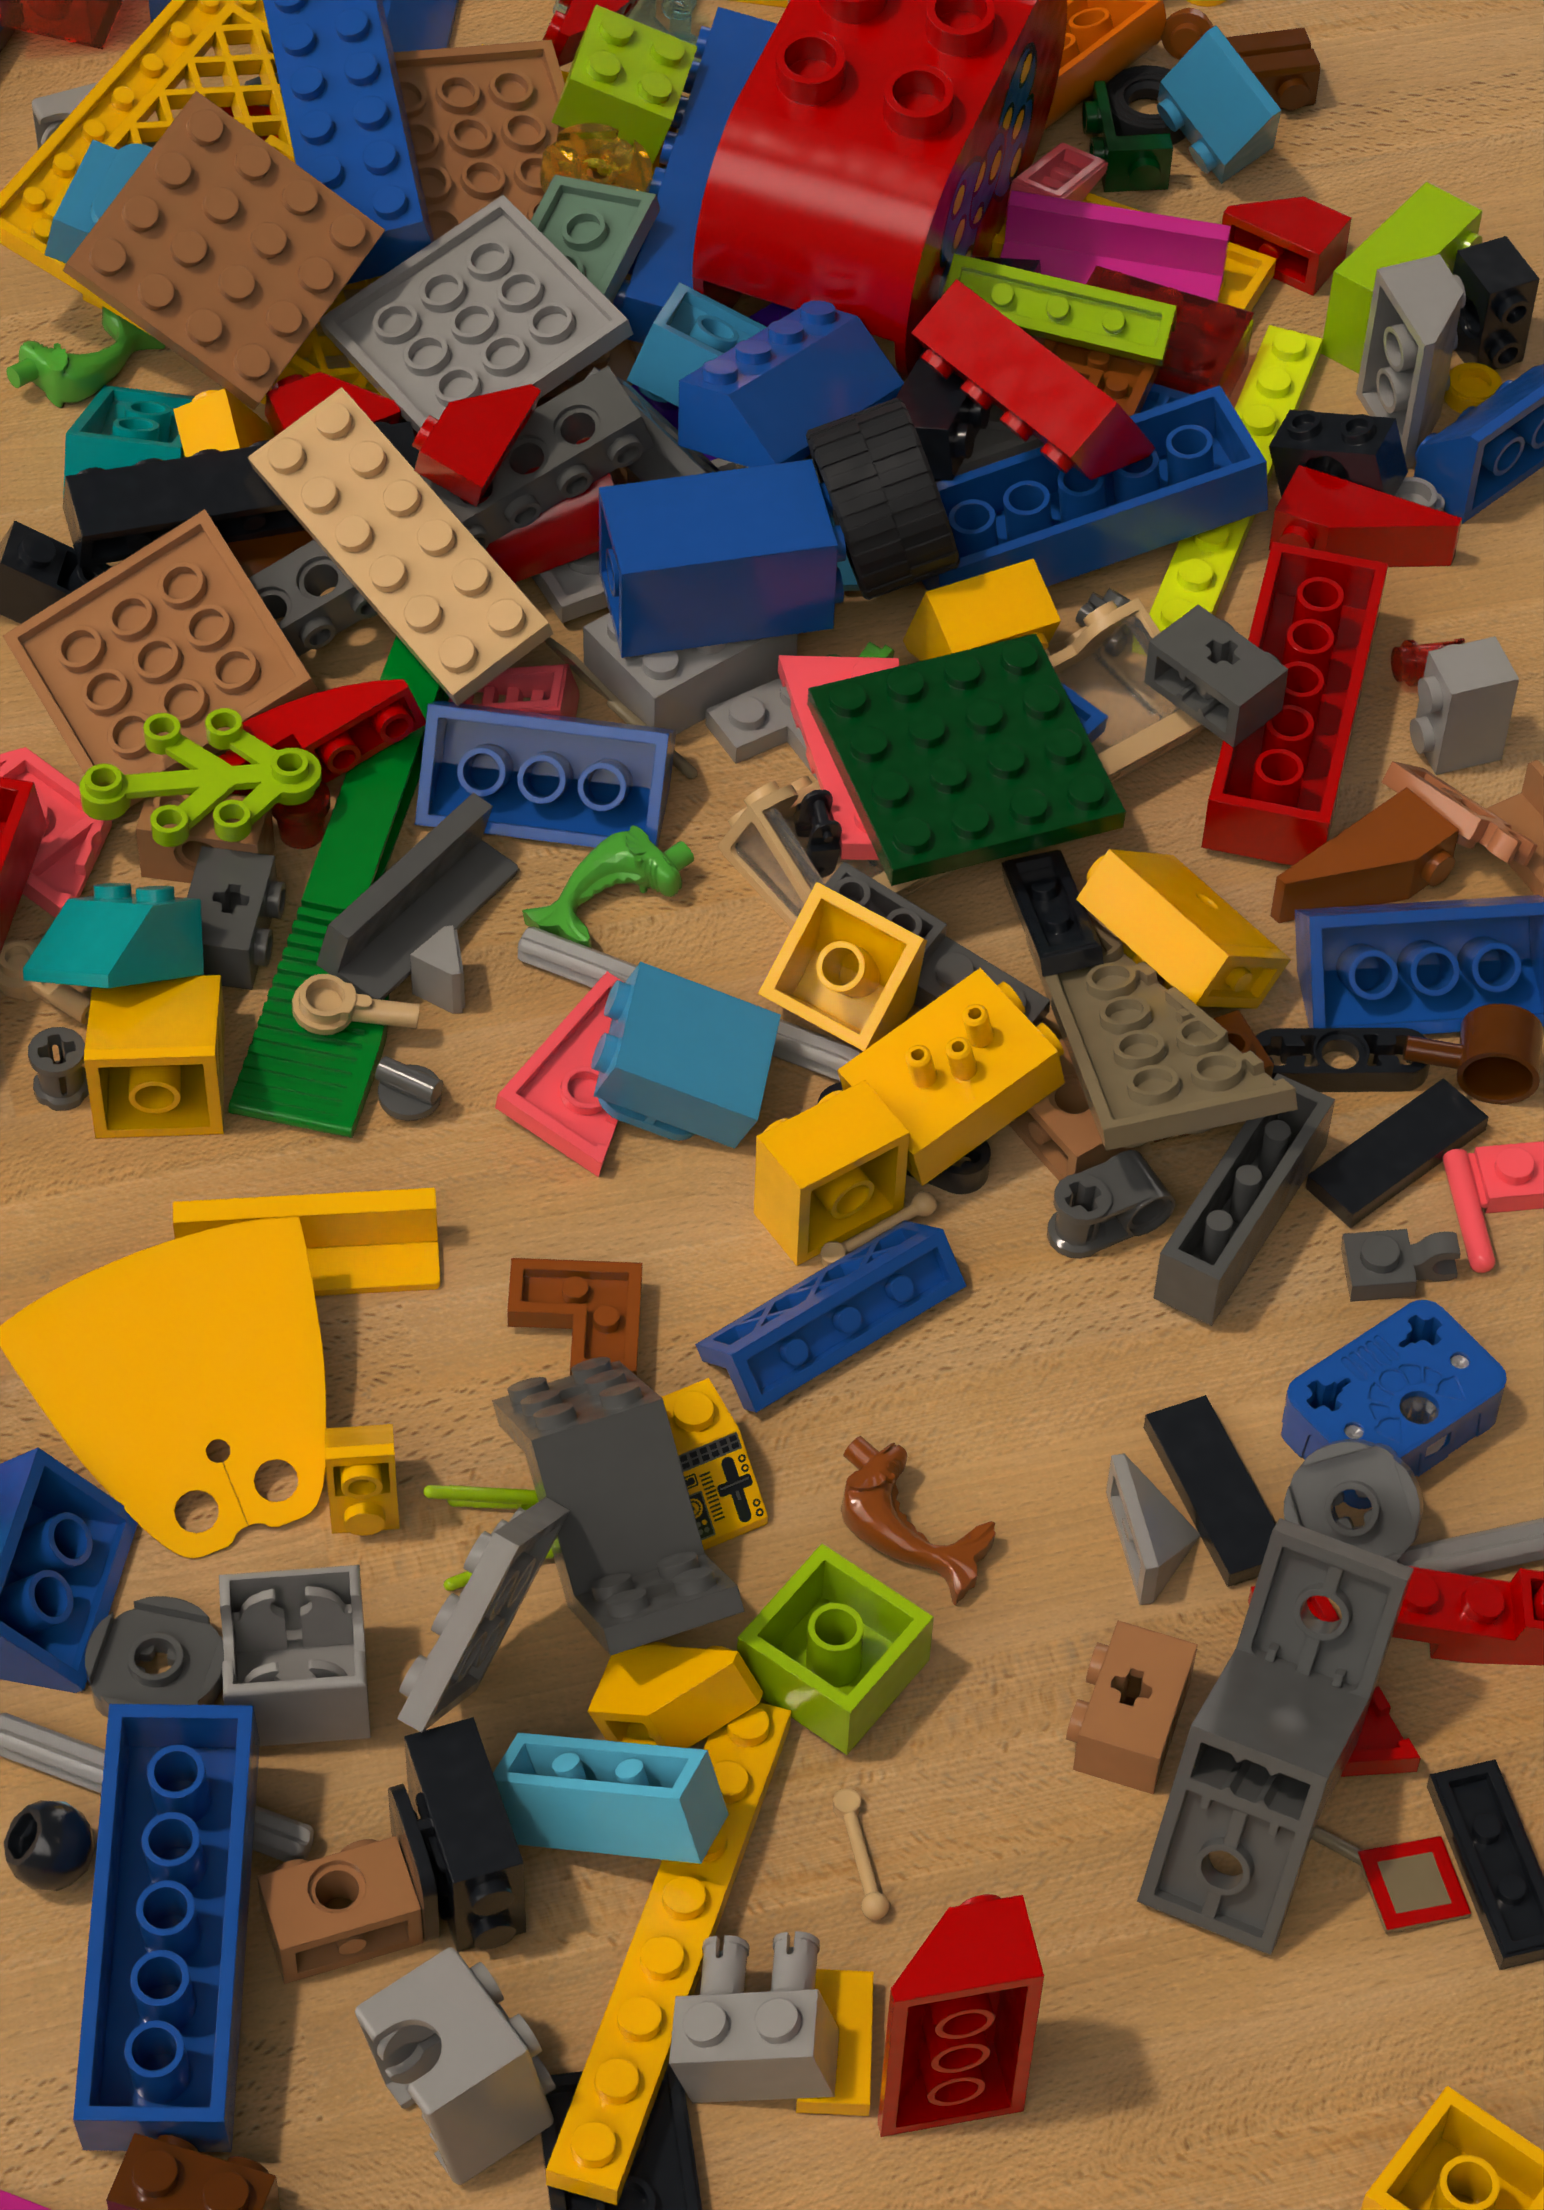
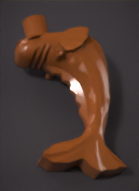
M862 1436L857 1437L843 1454L849 1462L859 1469L851 1474L846 1481L841 1505L845 1525L858 1538L878 1551L897 1560L938 1572L945 1578L950 1589L952 1602L956 1606L958 1601L964 1598L968 1590L975 1587L978 1576L976 1563L984 1559L993 1546L996 1535L994 1531L995 1522L990 1521L976 1526L967 1535L953 1544H931L923 1533L917 1532L915 1526L907 1521V1516L899 1510L900 1502L896 1500L899 1491L895 1483L905 1469L908 1457L906 1450L900 1445L891 1443L879 1452Z

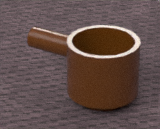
M1488 1004L1470 1011L1464 1017L1461 1023L1459 1044L1407 1035L1403 1060L1457 1069V1082L1460 1088L1466 1094L1479 1101L1491 1104L1517 1103L1529 1098L1539 1087L1543 1026L1533 1013L1524 1008L1510 1004Z

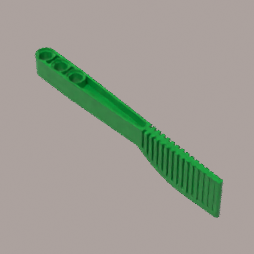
M396 635L380 680L404 679L426 720L429 703L436 701L448 702L450 697ZM425 725L407 735L404 739L395 742L356 765L346 773L301 899L302 907H299L297 910V920H294L292 924V934L289 933L287 947H284L282 961H279L277 975H274L273 986L269 989L267 1002L264 1003L262 1016L259 1017L257 1029L254 1031L252 1043L249 1045L247 1056L244 1059L242 1070L234 1087L228 1106V1113L353 1138L375 1078L377 1066L382 1057L387 1039L388 1025L351 1021L344 1030L333 1035L314 1034L302 1028L295 1020L292 1013V999L296 989L308 978L317 974H329L316 965L328 925L386 872L420 779ZM388 995L384 1000L390 1001V995Z

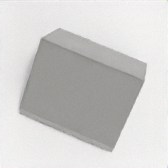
M453 925L444 926L410 954L412 994L452 1014L463 1013L462 1009L465 1008L464 971L457 929L454 930Z

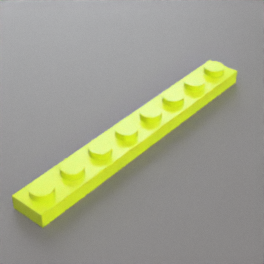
M1272 325L1268 326L1234 408L1267 461V485L1274 471L1269 445L1289 410L1298 411L1320 357L1323 338ZM1255 515L1179 541L1149 613L1160 632L1198 604L1215 616ZM1142 630L1140 648L1148 650L1149 640Z

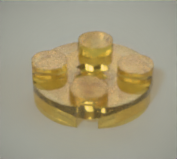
M597 123L577 124L559 132L557 141L549 147L547 145L542 156L539 179L544 194L554 175L649 193L652 179L651 160L644 147L635 139L632 146L627 141L618 138L619 130ZM588 168H597L600 175H607L608 177L603 179L592 178L587 175Z

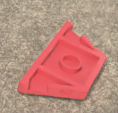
M24 747L0 754V777L30 781L35 784L47 827L22 894L56 918L68 899L81 896L110 832L112 820L103 821L89 817L81 806L79 786Z

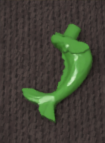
M102 306V325L104 330L116 341L114 344L98 352L74 354L66 353V349H62L59 343H55L54 348H48L37 341L28 340L20 346L19 362L8 367L6 373L10 383L15 388L33 382L46 393L51 403L62 408L64 403L83 401L102 389L104 385L117 376L132 353L147 349H165V345Z
M632 825L629 831L610 835L582 860L570 876L557 901L548 906L522 910L524 922L529 927H536L592 948L588 928L576 915L582 903L590 900L595 894L602 892L606 888L613 887L616 884L628 883L639 885L641 893H645L647 888H651L652 890L656 889V892H660L664 896L672 897L682 888V878L679 871L694 861L693 853L682 841L662 852L649 840L648 835L641 828Z

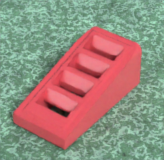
M1062 142L1012 180L1008 202L1012 190L1082 202L1106 173L1108 162ZM1007 202V207H1006V212H1005L1006 217H1007L1008 202Z
M569 664L514 667L506 669L477 691L483 693L481 704H473L475 694L462 704L576 718L580 694ZM499 695H506L505 702L498 703ZM524 697L531 698L530 701H523Z

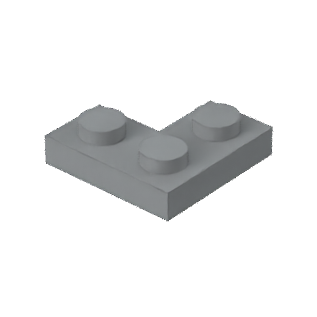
M780 678L706 709L705 725L735 764L788 742L811 772L806 757L807 747L800 728L796 727L790 710L791 700L787 688L782 686Z

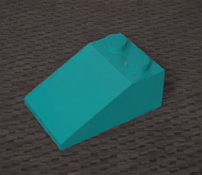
M104 385L66 433L64 487L65 476L76 475L88 468L98 467L107 470L132 466L150 458H158L164 461L185 457L173 409L192 402L195 396Z

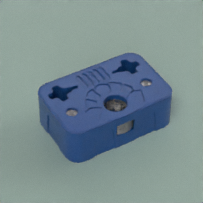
M1417 1300L1409 1303L1296 1377L1289 1384L1287 1390L1281 1436L1288 1446L1304 1460L1318 1448L1338 1440L1363 1439L1372 1443H1382L1396 1451L1398 1457L1411 1468L1415 1477H1419L1446 1459L1450 1453L1474 1437L1480 1436L1495 1424L1507 1381L1506 1372L1501 1364L1443 1307L1429 1300ZM1352 1489L1344 1491L1345 1500L1343 1502L1350 1507L1357 1509L1372 1507L1368 1497L1359 1498L1355 1490Z

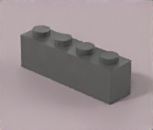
M1278 1073L1274 1077L1275 1081L1284 1078L1296 1088L1298 1110L1247 1120L1160 1252L1153 1298L1211 1326L1327 1144L1335 1099Z

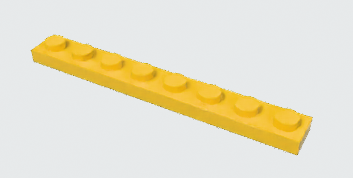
M760 1702L708 1736L703 1750H708L729 1815L701 1864L669 1860L661 1861L547 2165L546 2185L618 2205L669 2063L675 1996L694 1995L702 1972L703 1941L716 1934L791 1726V1710Z

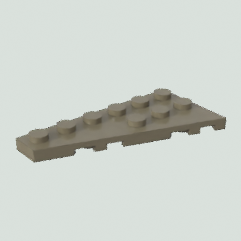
M1090 915V920L1102 946L1104 964L1042 977L1026 937L1027 946L1047 998L1050 999V1006L1106 1151L1122 1147L1135 1148L1154 1140L1182 1134H1200L1219 1126L1298 1110L1295 1087L1284 1078L1275 1081L1266 1074L1264 1061L1252 1051L1240 1052L1229 1042L1226 1029L1176 987L1168 990L1158 982L1157 971L1145 961L1136 964L1125 955L1123 943Z

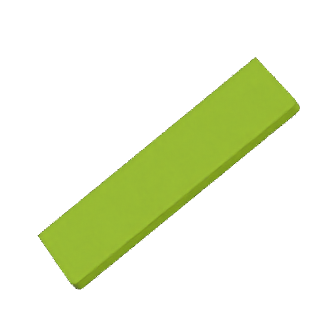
M955 253L944 289L945 293L953 282L958 279L1029 335L1158 366H1163L1171 332L1175 331L1177 323L1176 305Z

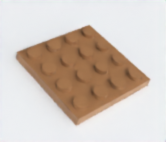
M195 91L67 261L63 271L255 410L375 246L385 229L198 91Z
M205 509L3 635L4 640L84 775L89 768L102 763L116 766L124 775L188 770L187 767L166 754H155L147 749L143 726L145 721L154 714L168 713L175 716L180 722L181 734L215 755L222 750L216 749L208 743L205 727L206 717L212 711L220 708L233 709L241 715L243 723L277 706L311 695L319 690ZM223 727V728H219V729H217V730L226 731V730H229V729H231V728H229V727ZM161 732V733H157L156 735L164 736V735H167V734H169V733H168V732ZM145 798L131 799L129 808Z

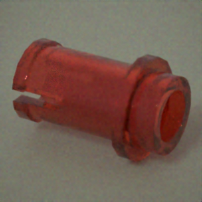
M1456 638L1451 641L1417 644L1414 639L1404 640L1402 645L1394 647L1391 653V669L1397 682L1405 681L1408 686H1418L1419 679L1424 677L1428 652L1451 644H1463L1465 639Z

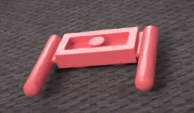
M1544 1141L1475 1147L1474 1153H1467L1464 1149H1452L1443 1155L1442 1160L1467 1257L1473 1271L1486 1273L1495 1266V1257L1482 1208H1484L1485 1213L1544 1208Z

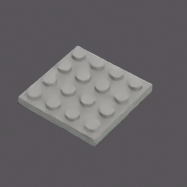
M504 195L328 312L319 321L324 334L382 396L394 400L401 410V416L407 422L410 421L412 428L417 433L429 415L439 420L448 403L529 384L541 390L540 399L633 335L629 320Z

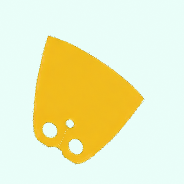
M299 1216L234 1223L186 1235L138 1251L60 1286L29 1304L0 1325V1347L72 1452L107 1492L124 1505L125 1511L149 1535L172 1552L186 1558L204 1557L229 1547L234 1541L236 1534L248 1525L265 1524L269 1527H280L305 1517L317 1506L322 1493L326 1469L325 1366L311 1269ZM221 1439L230 1446V1455L224 1462L216 1463L207 1457L206 1448L213 1440ZM277 1459L287 1462L294 1468L297 1473L298 1484L292 1496L284 1501L273 1502L260 1496L255 1488L254 1478L262 1464ZM196 1490L211 1495L217 1502L219 1510L214 1525L208 1530L199 1533L183 1529L177 1522L174 1512L176 1503L181 1496Z

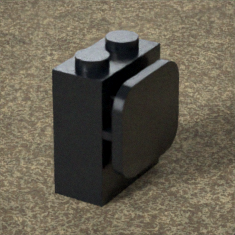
M474 1717L428 1729L422 1733L418 1732L404 1736L408 1793L404 1784L388 1788L392 1837L397 1836L421 1907L423 1939L428 1941L440 1937V1915L448 1923L457 1952L474 1947L484 1950L497 1948L508 1943L515 1935L526 1932L524 1862Z

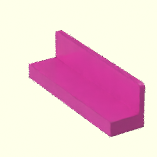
M1012 190L1007 208L1005 241L1000 258L1040 260L1041 274L1180 307L1212 312L1217 307L1225 272L1231 226Z

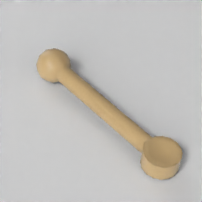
M924 1191L917 1193L911 1205L842 1244L836 1241L826 1243L821 1249L822 1265L827 1267L904 1220L908 1221L917 1215L923 1217L932 1215L937 1207L934 1195Z
M841 1789L833 1797V1811L837 1817L844 1820L865 1894L861 1902V1910L865 1917L870 1920H879L887 1914L889 1902L885 1895L878 1892L859 1824L858 1815L861 1810V1797L855 1790Z

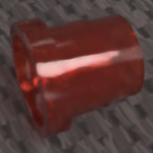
M321 780L314 795L308 801L298 805L276 803L271 808L272 815L277 820L280 838L287 846L294 849H309L322 841L325 835V816L328 814L331 805L330 791L323 780Z

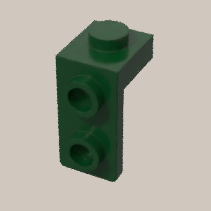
M1094 81L1092 100L1083 102L1082 125L1084 134L1093 135V138L1090 139L1089 154L1108 162L1107 171L1101 178L1104 192L1168 189L1173 154L1170 133L1116 136L1105 81Z

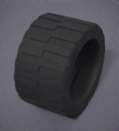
M894 398L807 431L806 440L820 483L824 482L833 505L835 525H840L845 537L846 555L865 599L871 600L958 568L960 559L949 520L921 441L903 400Z

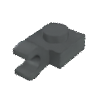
M1407 1229L1345 1233L1342 1235L1341 1252L1350 1302L1415 1297L1417 1280L1448 1281L1457 1278L1458 1273L1455 1259H1460L1461 1253L1457 1233L1455 1232L1433 1233L1424 1237L1418 1243L1411 1245Z

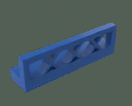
M904 1220L695 1345L703 1362L727 1369L743 1408L757 1413L965 1288L966 1283L944 1230Z

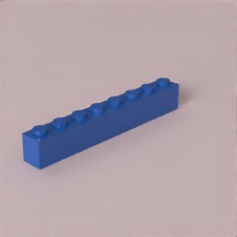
M718 7L712 27L701 26L696 43L698 47L694 56L701 59V62H692L683 92L690 94L689 98L681 96L671 124L672 128L679 129L678 133L668 131L661 151L659 163L665 164L667 167L666 169L655 168L649 193L656 194L660 211L627 273L632 275L631 279H624L613 300V305L629 320L633 335L627 338L628 340L644 343L653 322L679 282L693 289L692 274L695 236L702 199L713 159L733 106L777 23Z

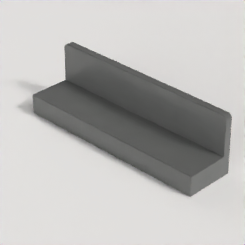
M474 792L328 925L316 965L344 982L352 983L357 994L369 995L372 999L384 1000L411 975V953L444 926L453 925L454 930H458L516 876L518 865L482 840L493 806Z

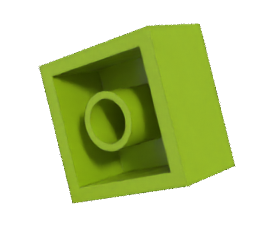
M595 5L577 48L551 123L566 129L571 128L580 131V134L654 164L674 119L698 46Z
M821 1544L737 1637V1651L763 1690L762 1698L773 1706L791 1710L792 1719L848 1755L930 1660L934 1617L826 1545Z

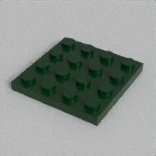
M1036 633L808 688L807 705L891 886L1124 828L1126 811Z

